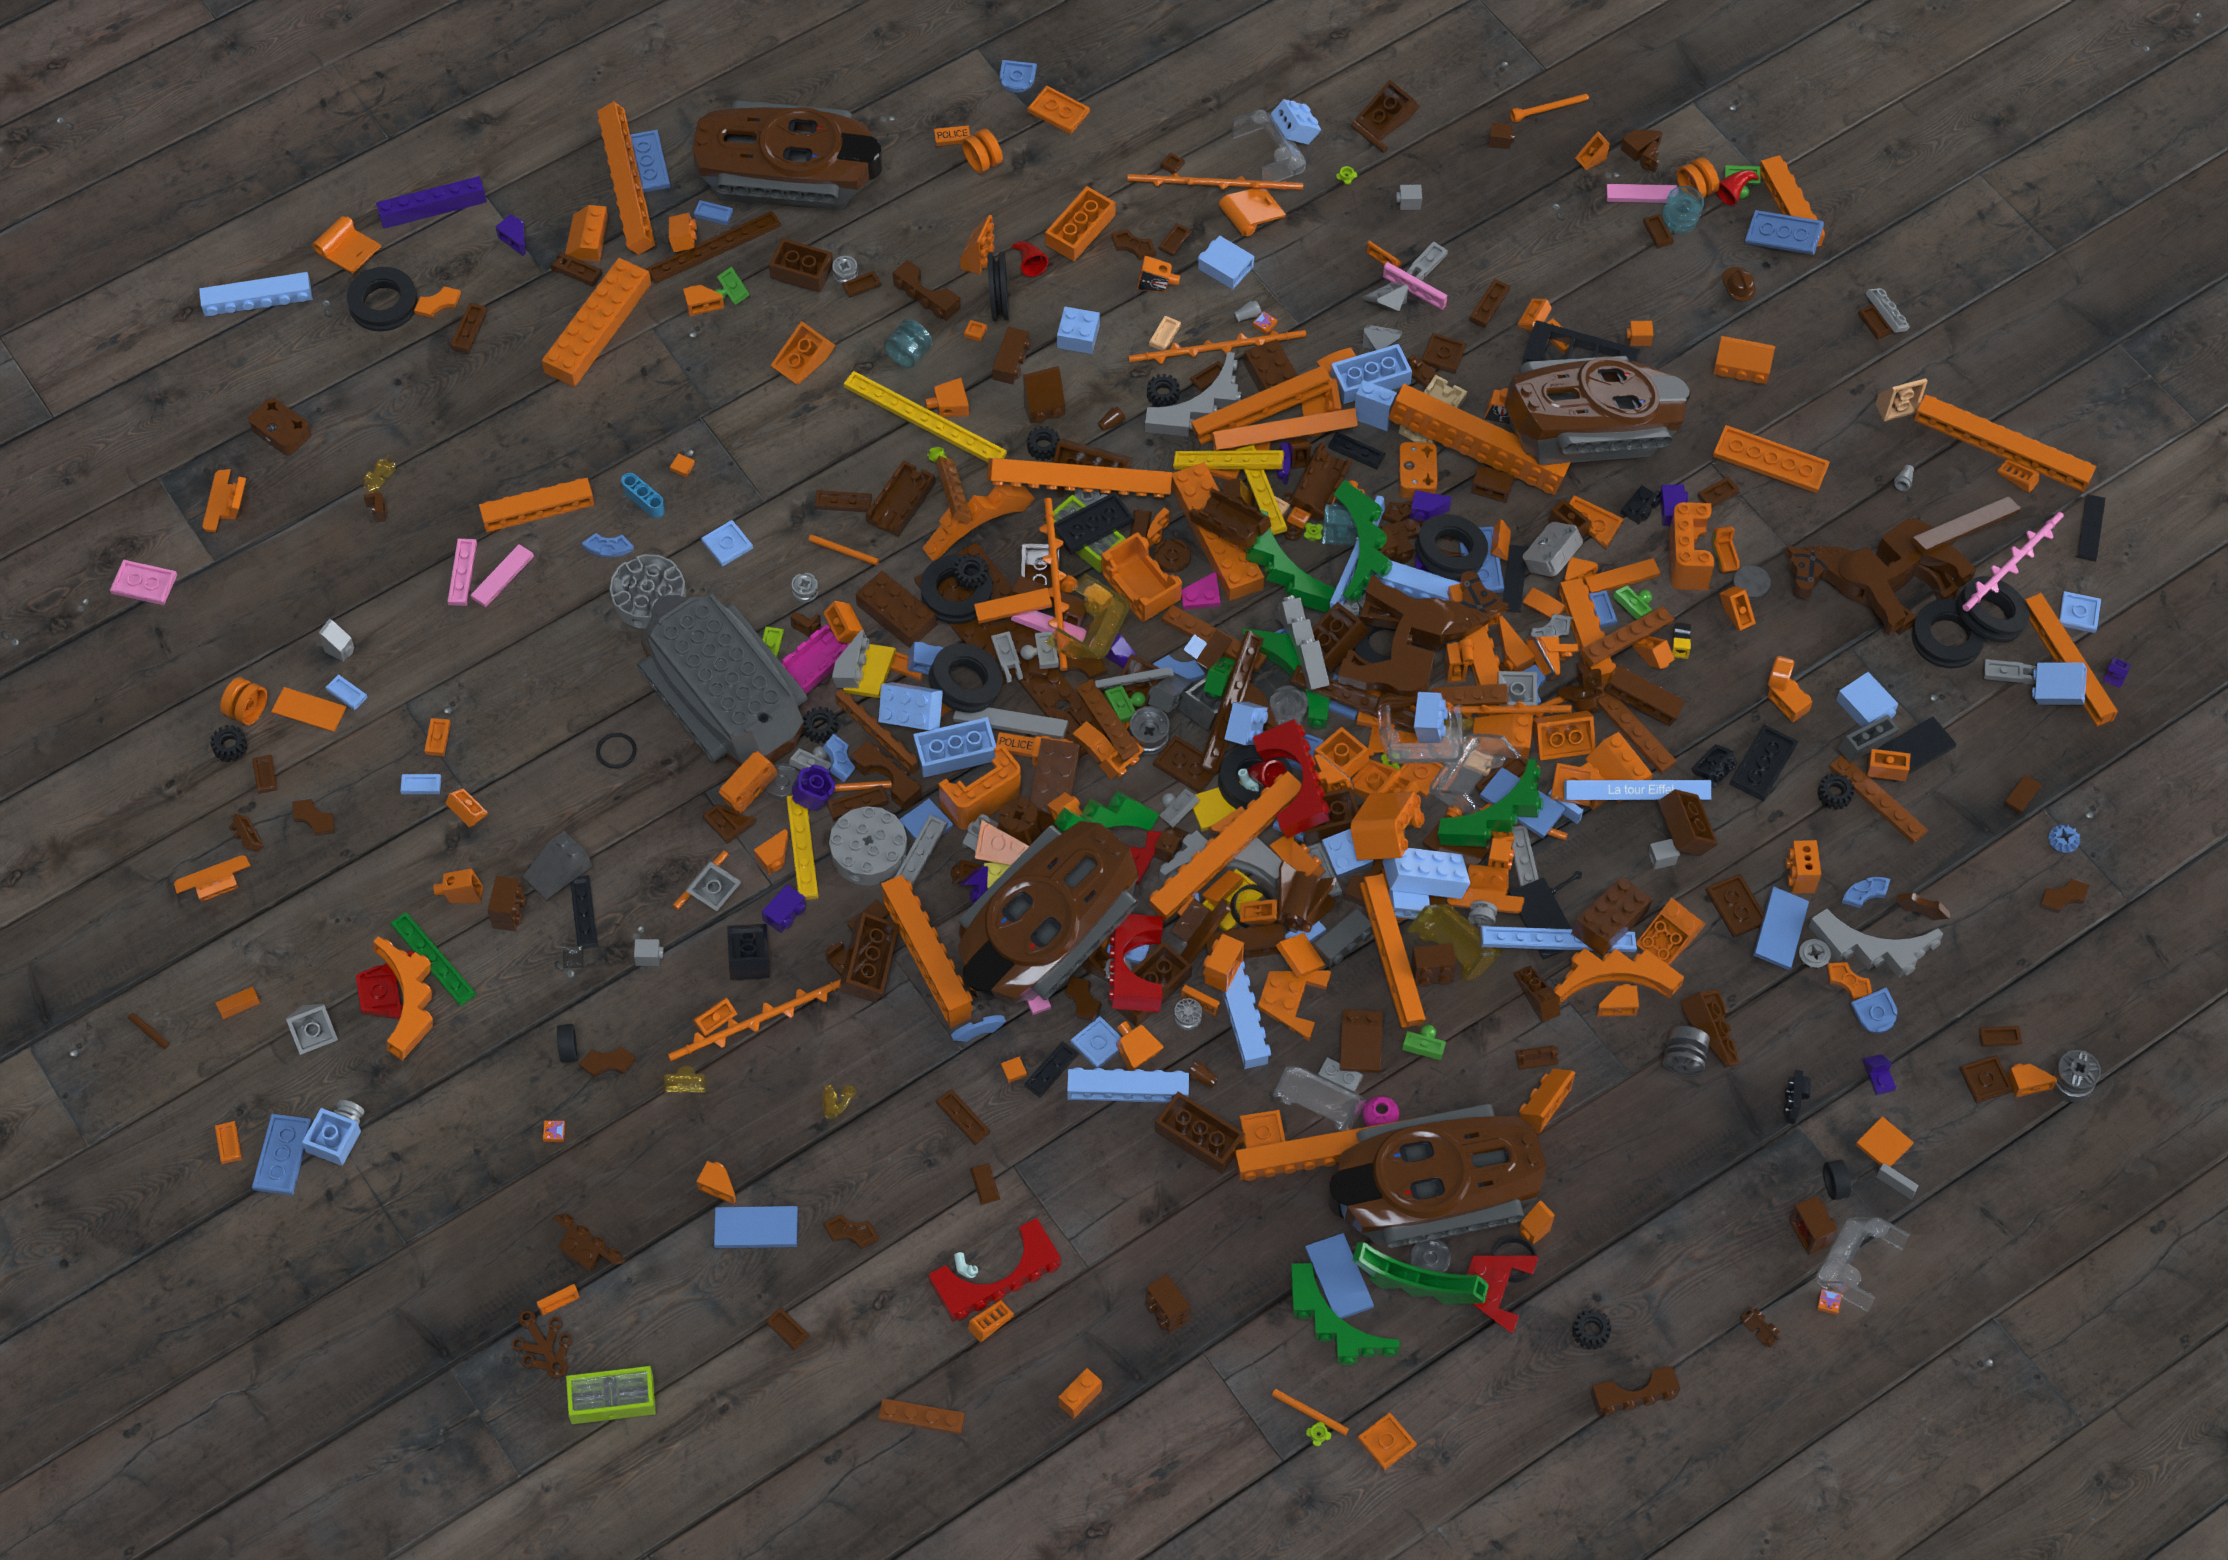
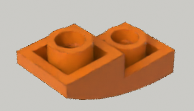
M1346 348L1318 360L1317 363L1319 366L1325 365L1330 376L1332 363L1352 358L1356 355L1352 348Z
M1165 507L1157 514L1149 527L1147 534L1148 548L1161 541L1162 529L1166 528L1170 522V511Z
M1533 587L1522 602L1525 606L1538 611L1543 617L1550 620L1552 614L1561 615L1566 609L1564 604Z

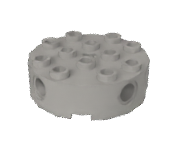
M643 554L636 556V559L630 560L627 563L624 562L617 568L611 577L610 595L615 613L624 623L637 629H646L651 619V609L660 597L666 595L687 596L685 581L681 571L672 560L660 555Z
M866 806L853 809L840 817L831 829L829 847L832 862L843 878L855 884L872 886L880 884L881 881H885L888 878H893L907 856L908 843L904 825L894 814L882 808Z

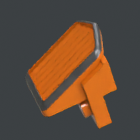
M1559 636L1526 637L1527 647L1535 655V662L1546 677V680H1554L1560 675V662H1566L1578 652V644H1559Z
M1321 754L1313 755L1316 764L1313 768L1320 777L1318 784L1322 786L1325 793L1349 787L1352 788V791L1355 789L1349 776Z

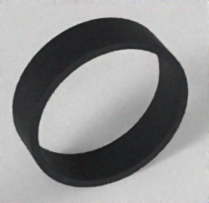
M1246 885L1232 897L1230 904L1231 914L1242 927L1247 928L1256 924L1240 922V915L1236 909V899L1241 891L1247 889L1256 890L1263 894L1267 900H1273L1270 892L1260 885Z
M1508 1236L1496 1243L1492 1251V1256H1494L1500 1246L1506 1243H1518L1525 1246L1532 1256H1537L1534 1246L1528 1240L1519 1236ZM1527 1273L1520 1276L1510 1275L1508 1282H1522L1531 1275Z

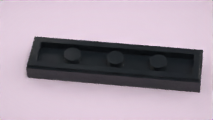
M2090 494L2086 496L2077 558L2095 562L2097 560L2105 497Z
M1509 545L1503 602L1509 604L1507 611L1520 613L1526 570L1523 554L1528 550L1526 546Z
M589 875L579 876L570 882L577 946L578 950L598 947L590 877Z

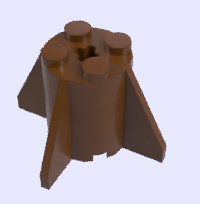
M1026 797L1009 801L999 809L1000 822L997 828L1029 846L1051 825L1058 828L1054 824L1055 821L1051 814L1034 806Z
M1281 861L1279 866V906L1275 922L1285 925L1289 932L1297 933L1298 930L1310 932L1312 926L1334 907L1336 900L1329 895V892L1335 886L1337 879L1335 877L1319 878L1313 874L1311 877L1305 876L1306 872L1297 871L1285 861Z

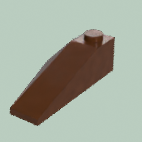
M1719 990L1698 992L1680 1001L1685 1016H1687L1695 1028L1708 1034L1710 1037L1709 1046L1727 1067L1739 1065L1735 1043L1729 1037L1731 1026L1726 1024L1724 1016L1727 1014L1726 1006Z

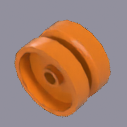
M983 128L976 132L975 136L970 135L962 140L961 145L965 158L976 173L981 174L987 171L990 166L995 167L1003 162L1001 148L994 135L988 129Z
M1699 157L1690 164H1685L1677 169L1676 176L1679 188L1689 201L1696 203L1719 190L1720 185L1717 172L1706 158Z
M237 677L229 683L223 693L220 704L221 713L228 718L236 719L237 722L250 726L259 719L265 708L267 690L258 684H252L247 679Z

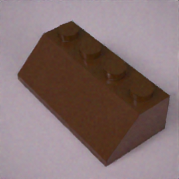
M1061 439L1057 443L1053 463L1130 469L1132 457ZM1111 490V493L1116 492L1118 496H1121V494H1118V490Z

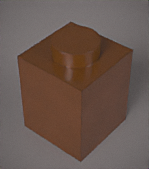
M1491 123L1489 147L1510 149V143H1514L1515 132H1512V125Z

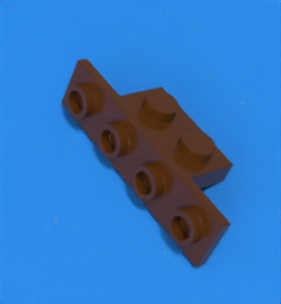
M564 1213L554 1215L552 1218L568 1230L558 1248L586 1269L593 1270L601 1255L615 1265L624 1264L626 1261L621 1257L619 1251L607 1247L603 1239L592 1236L588 1228L573 1222L574 1218Z

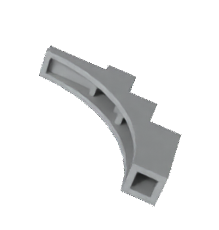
M1227 352L1225 364L1219 376L1200 395L1173 406L1147 407L1145 432L1189 436V430H1193L1191 421L1215 412L1217 408H1224L1240 401L1241 392H1238V384H1235L1236 376L1233 375V371H1237L1238 360H1234L1235 353Z
M1294 595L1284 597V602L1279 603V611L1273 613L1275 619L1283 624L1291 638L1304 674L1307 689L1312 690L1330 685L1319 640L1315 641L1310 619H1305L1301 598L1295 599Z
M1197 830L1193 834L1185 836L1182 841V850L1176 853L1173 860L1161 866L1159 880L1164 883L1169 877H1174L1183 864H1188L1192 861L1191 858L1197 851L1201 852L1206 848L1205 845L1208 840ZM1256 837L1225 867L1250 872L1264 879L1275 888L1279 885V866L1282 860Z
M1828 909L1814 916L1809 924L1811 931L1819 940L1828 945L1831 954L1838 962L1844 958L1847 960L1854 954L1868 970L1874 966L1877 968L1886 962L1898 978L1904 974L1906 976L1911 974L1915 970L1917 960L1923 957L1929 949H1936L1941 944L1940 940L1943 936V933L1938 928L1926 935L1911 939H1881L1850 928L1837 919Z

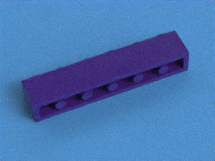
M480 176L379 201L376 202L382 227L385 229L487 202Z

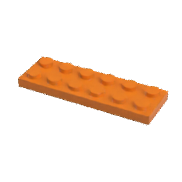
M1725 425L1713 453V457L1814 493H1818L1830 461Z

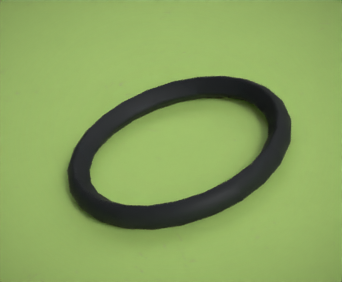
M611 733L599 741L596 748V756L601 764L606 767L622 768L630 764L635 758L636 744L626 734ZM612 737L627 739L633 749L631 757L626 762L617 765L605 762L600 755V748L607 739Z

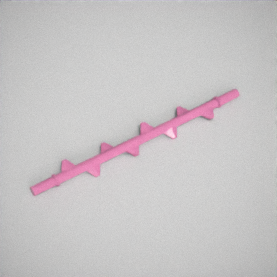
M2058 512L2037 533L2028 531L2026 534L2029 541L2020 550L2013 546L2011 548L2013 557L2002 568L1993 565L1991 569L1994 576L1985 585L1979 581L1975 583L1977 592L1963 605V609L1969 611L1976 603L1981 601V598L1989 590L1998 593L1997 582L2007 572L2017 574L2019 571L2016 564L2025 555L2033 558V547L2043 537L2048 539L2054 538L2051 529H2054L2055 525L2064 517L2063 513Z

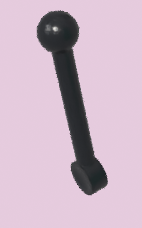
M1576 871L1574 876L1555 888H1550L1553 895L1573 880L1581 879L1582 872Z

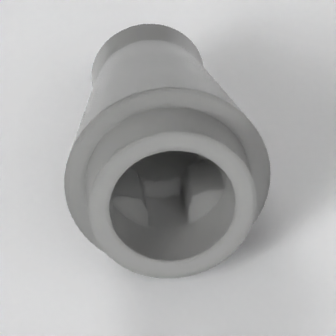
M1255 300L1253 302L1249 301L1234 312V316L1237 322L1258 317L1262 312L1258 302Z
M1905 465L1894 479L1895 487L1899 491H1907L1912 487L1913 466Z

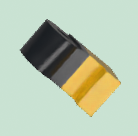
M1675 622L1672 642V654L1675 658L1688 659L1691 649V624ZM1676 650H1685V652L1679 653Z

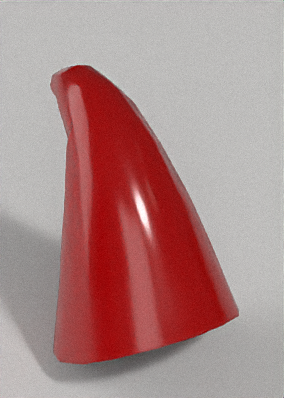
M1750 170L1731 174L1719 181L1720 186L1716 192L1717 196L1725 204L1736 206L1743 187L1749 180H1758L1759 177Z
M1025 241L1014 243L1011 246L1013 249H1018L1022 255V274L1028 277H1035L1046 270L1048 257L1037 246Z
M1270 760L1252 765L1247 772L1253 780L1264 787L1270 788L1280 774L1284 775L1286 773V768L1280 761Z

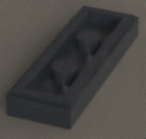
M1339 432L1335 433L1328 445V449L1378 470L1386 456L1385 452Z
M1062 1041L1024 1083V1087L1040 1098L1075 1060L1078 1052Z

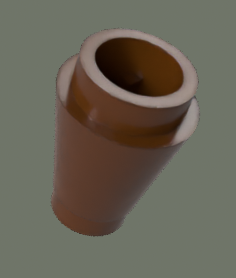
M1116 406L1111 408L1097 424L1104 432L1122 423L1125 415Z
M1196 1061L1188 1072L1191 1080L1210 1088L1214 1086L1218 1079L1202 1063L1199 1064Z

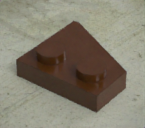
M716 804L702 815L709 826L727 844L756 823L755 817L744 816L739 811L727 809L720 804Z

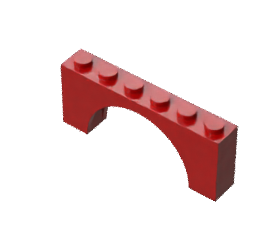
M1295 719L1253 737L1257 753L1263 761L1273 758H1288L1296 761L1302 767L1303 781L1298 795L1288 807L1276 813L1280 830L1287 838L1330 820L1328 816L1330 808L1327 802L1323 800L1325 792L1322 786H1319L1318 781H1320V777L1313 768L1316 764L1313 756L1309 755L1311 748L1307 739H1304V735H1306L1305 729Z
M1129 914L1113 931L1114 934L1111 933L1110 945H1113V947H1110L1109 959H1113V961H1110L1109 972L1113 974L1109 976V986H1112V988H1109L1108 1000H1112V1009L1160 1013L1162 984L1152 983L1136 976L1126 966L1123 958L1137 947L1161 943L1163 916Z
M1037 1218L1019 1227V1236L1024 1246L1023 1256L1017 1268L1006 1278L991 1284H974L957 1277L947 1265L928 1274L929 1283L952 1322L962 1321L970 1313L981 1311L987 1304L993 1301L998 1302L1006 1294L1017 1292L1022 1289L1023 1285L1029 1282H1036L1042 1275L1053 1273L1059 1269L1061 1257Z

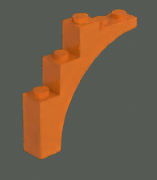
M1010 484L996 485L988 496L973 495L967 503L972 518L967 525L953 518L950 508H948L939 520L941 525L922 549L932 561H935L956 541L977 526L1004 514L1025 512L1035 498L1025 486H1010Z
M378 936L373 941V951L393 970L403 995L402 1014L396 1029L387 1040V1051L403 1061L433 1027L431 1014L423 1010L432 999V990L426 983L422 982L430 973L431 962L427 957L416 952L409 957L405 951L395 948L389 940H383Z
M1584 948L1580 953L1576 952L1571 958V969L1565 977L1566 980L1563 984L1559 983L1553 991L1558 996L1560 1005L1572 994L1594 984L1629 982L1658 991L1670 999L1682 986L1684 976L1647 949L1642 954L1638 953L1632 961L1616 948L1611 954L1608 952L1602 960Z

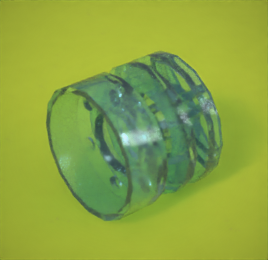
M1678 186L1670 191L1662 212V219L1669 230L1676 233H1688L1696 228L1704 207V199L1701 193L1690 186Z
M904 319L895 329V332L884 342V348L895 362L904 367L911 368L932 345V338L921 324L911 319Z

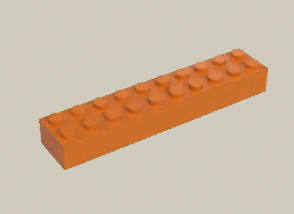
M1404 383L1388 417L1395 424H1400L1413 432H1418L1430 440H1435L1445 447H1450L1463 455H1468L1480 463L1493 467L1495 470L1507 472L1513 475L1514 478H1518L1548 494H1556L1571 463L1539 465L1537 459L1531 454L1524 452L1517 435Z

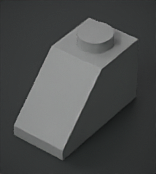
M329 619L319 631L324 651L344 662L354 651L352 638L333 620Z

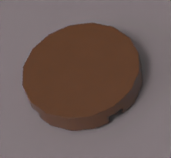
M1179 539L1163 540L1154 550V560L1158 562L1162 571L1177 573L1188 567L1191 561V552L1188 545Z

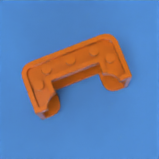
M1682 502L1678 503L1674 508L1668 540L1670 583L1676 589L1708 590L1714 569V558L1708 551L1695 550L1694 543H1697V539L1701 534L1703 536L1706 535L1707 522L1712 512L1711 503Z
M1137 532L1101 554V571L1107 582L1141 622H1145L1181 600L1182 581L1178 576L1162 572L1158 562L1152 560L1149 556L1148 540Z
M1002 743L994 748L996 757L992 759V765L995 769L967 787L961 781H958L957 784H952L947 779L938 783L940 807L959 829L967 830L969 824L972 821L975 822L981 814L989 817L997 812L1002 805L1020 796V765Z
M1415 791L1370 794L1351 822V835L1357 860L1402 858L1405 850L1408 849V841L1404 837V829L1407 825L1420 828L1424 824V814L1420 810V796Z

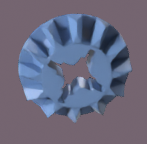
M2059 824L2053 827L2049 833L2048 838L2051 846L2059 852L2069 853L2076 850L2079 846L2080 834L2076 832V828L2069 827V824L2066 826ZM2062 833L2065 835V837H2069L2067 842L2064 838H2061Z

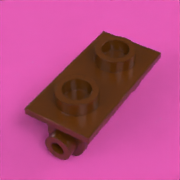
M1555 1046L1515 1051L1519 1070L1558 1064V1048Z
M1748 1307L1751 1312L1749 1314L1745 1312L1740 1317L1743 1320L1742 1323L1751 1332L1759 1328L1760 1331L1755 1336L1764 1346L1771 1348L1776 1343L1774 1341L1775 1338L1781 1340L1777 1335L1780 1331L1772 1323L1768 1325L1763 1320L1765 1316L1758 1308L1753 1310L1751 1307Z

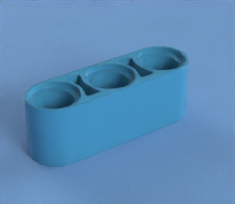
M626 473L622 476L623 492L628 498L653 518H660L664 515L663 498L633 473Z

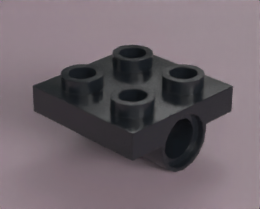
M1800 1070L1794 1071L1793 1077H1789L1788 1085L1785 1088V1097L1788 1098L1787 1103L1784 1105V1115L1787 1116V1123L1795 1124L1801 1109V1100L1810 1098L1811 1079L1803 1076V1071Z

